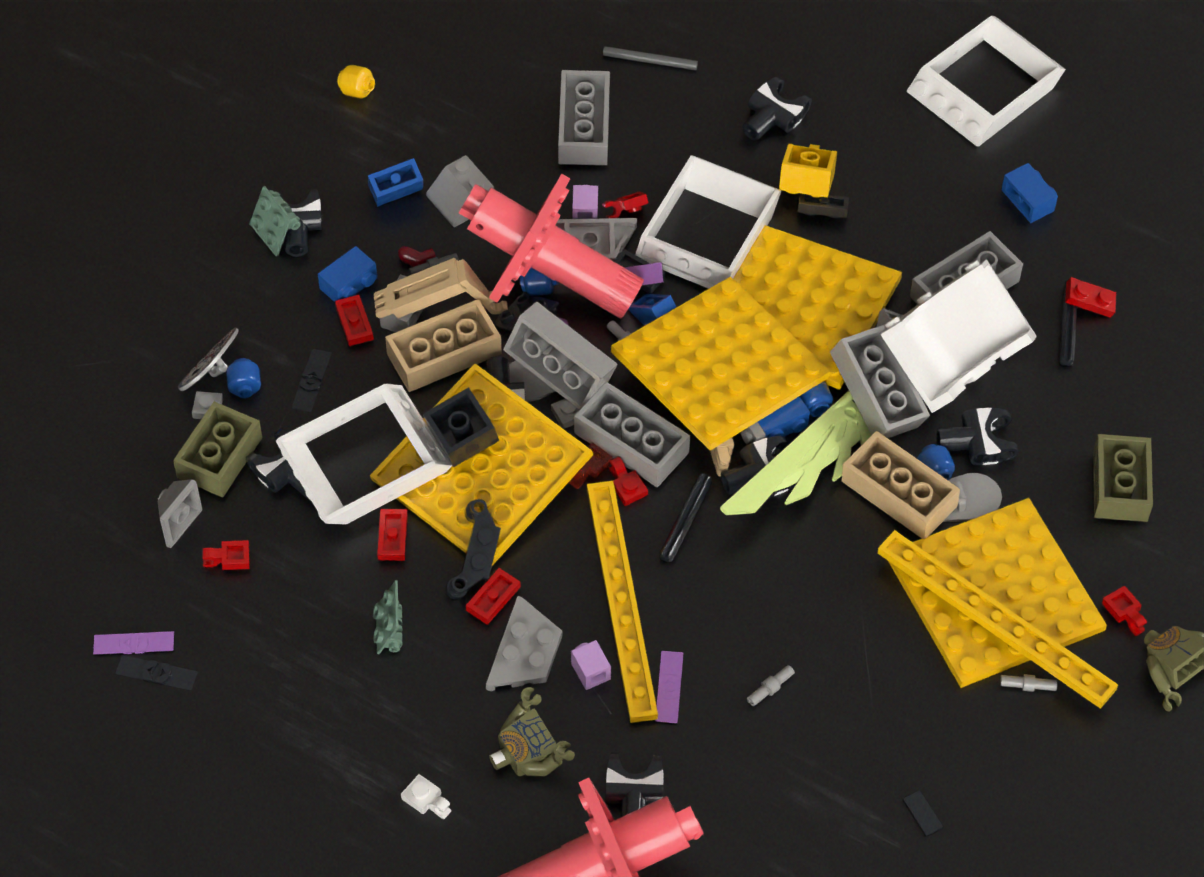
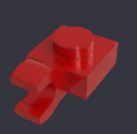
M639 191L617 198L615 201H605L602 205L605 208L610 206L614 208L613 213L607 215L606 218H618L622 210H627L628 213L641 210L642 205L648 204V199L645 193Z
M620 457L610 460L612 467L609 470L616 478L613 480L615 492L624 506L648 495V489L635 470L628 473Z
M249 540L222 541V548H203V567H214L222 563V570L250 569Z
M1125 586L1103 598L1102 605L1118 623L1126 620L1129 629L1135 636L1145 631L1143 625L1147 624V620L1139 613L1141 603Z

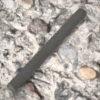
M606 46L603 49V56L691 70H697L698 61Z

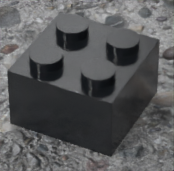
M469 387L423 413L428 428L453 467L499 441L495 427Z

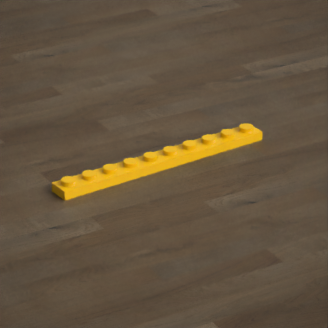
M607 481L587 484V493L630 723L658 719V711L614 482Z
M894 530L878 548V554L1100 709L1117 690V683Z

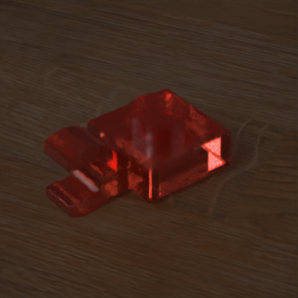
M593 442L588 446L592 450L593 456L569 481V484L576 489L583 485L588 475L596 479L611 464L610 460L613 459V456Z

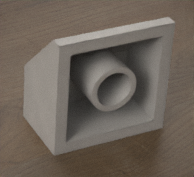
M465 155L445 166L426 192V196L449 223L456 227L469 220L459 214V211L474 185L477 184L487 191L491 187L494 189V186Z

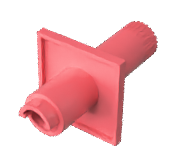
M563 174L560 175L537 214L492 187L487 191L477 184L474 185L459 211V214L471 220L467 230L512 256L490 294V299L498 303L502 295L508 296L515 284L511 280L516 282L520 275L525 277L531 267L553 281H558L621 319L625 315L640 290L644 279L556 226L561 216L557 212L561 207L560 203L564 201L569 192L566 186L570 178Z
M590 778L578 782L582 793L578 794L583 808L587 810L590 817L589 821L585 822L589 833L561 845L560 848L498 877H639L637 871L689 848V841L699 839L704 833L691 806L675 813L667 796L615 820Z

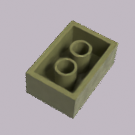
M214 401L173 460L177 478L181 480L192 479L197 482V487L224 497L247 462L246 456L255 450L262 439L260 421Z
M1098 434L1093 450L1094 518L1148 522L1153 507L1151 438Z

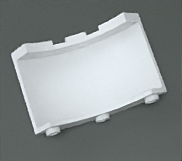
M987 259L981 263L978 260L973 261L964 268L966 271L964 274L931 295L930 292H927L918 298L917 302L919 304L902 317L898 318L897 316L885 324L887 329L881 334L932 413L953 401L966 389L964 385L976 381L991 369L990 367L996 363L994 360L999 357L1002 360L1007 359L1032 343L1036 338V334Z

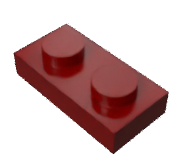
M1071 277L1066 282L1065 303L1111 318L1116 310V292Z
M360 295L335 301V307L349 346L374 340Z
M380 509L378 560L405 561L407 509Z
M498 568L466 604V611L488 625L519 590L521 582Z

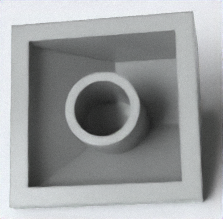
M192 479L174 481L168 489H164L159 495V517L166 546L172 548L202 511L197 482Z

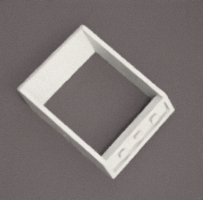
M990 16L924 65L907 92L974 145L980 146L1050 92L1066 69L997 17ZM983 40L1038 81L994 116L940 75L942 71Z
M691 155L641 235L635 255L650 264L661 262L662 270L708 289L728 277L734 278L764 225L767 226L772 219L781 190ZM684 189L758 218L729 268L655 238Z
M383 384L276 440L281 449L282 456L290 464L294 476L302 484L306 491V496L312 501L319 517L325 524H348L446 473L452 466L402 385ZM386 402L425 465L343 506L305 443Z

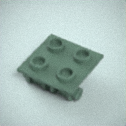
M263 186L250 225L274 255L278 256L287 230H297L301 225L300 218L292 212L291 207L280 197L278 192L269 191Z
M396 580L388 590H385L380 602L374 606L373 618L376 619V629L373 640L374 643H377V654H380L384 648H389L390 652H398L403 645L401 633L402 605L398 601V581Z

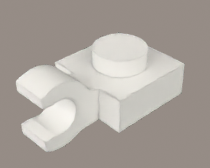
M420 774L401 793L402 800L422 814L430 809L440 818L445 819L451 812V809L448 808L450 802L440 796L441 789Z

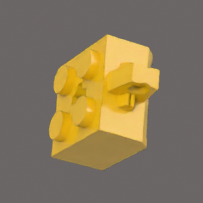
M788 144L782 162L779 189L790 194L802 193L816 198L828 197L835 174L837 151L820 149V145L810 144L809 147Z

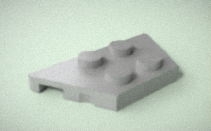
M637 218L558 219L556 226L614 261L623 251L637 228Z
M517 596L486 683V690L493 691L495 687L504 685L519 687L527 683H545L562 638V630L520 596Z

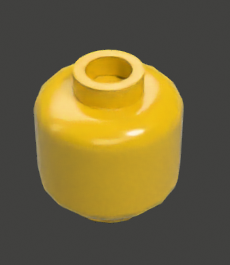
M349 65L339 73L338 86L342 93L347 96L365 98L374 89L375 80L368 68Z

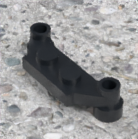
M482 499L471 501L464 511L466 519L473 523L462 571L458 576L452 577L445 587L446 594L454 600L463 598L468 589L479 581H487L489 579L501 528L495 526L487 509V504ZM474 507H479L481 512L475 511ZM455 583H460L462 589L456 588Z

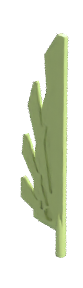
M847 391L720 507V510L725 515L756 513L773 492L796 484V486L786 499V505L808 497L821 470L836 459L832 481L839 479L842 476L843 463L851 457V447L859 441L862 446L872 436L857 405L853 402L854 399L850 391Z

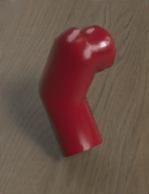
M402 246L398 250L400 260L412 267L427 263L428 259L436 257L432 248L418 252L411 247Z

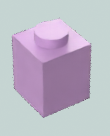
M573 185V219H597L598 186Z
M596 640L591 643H582L571 651V664L586 690L611 680V666Z

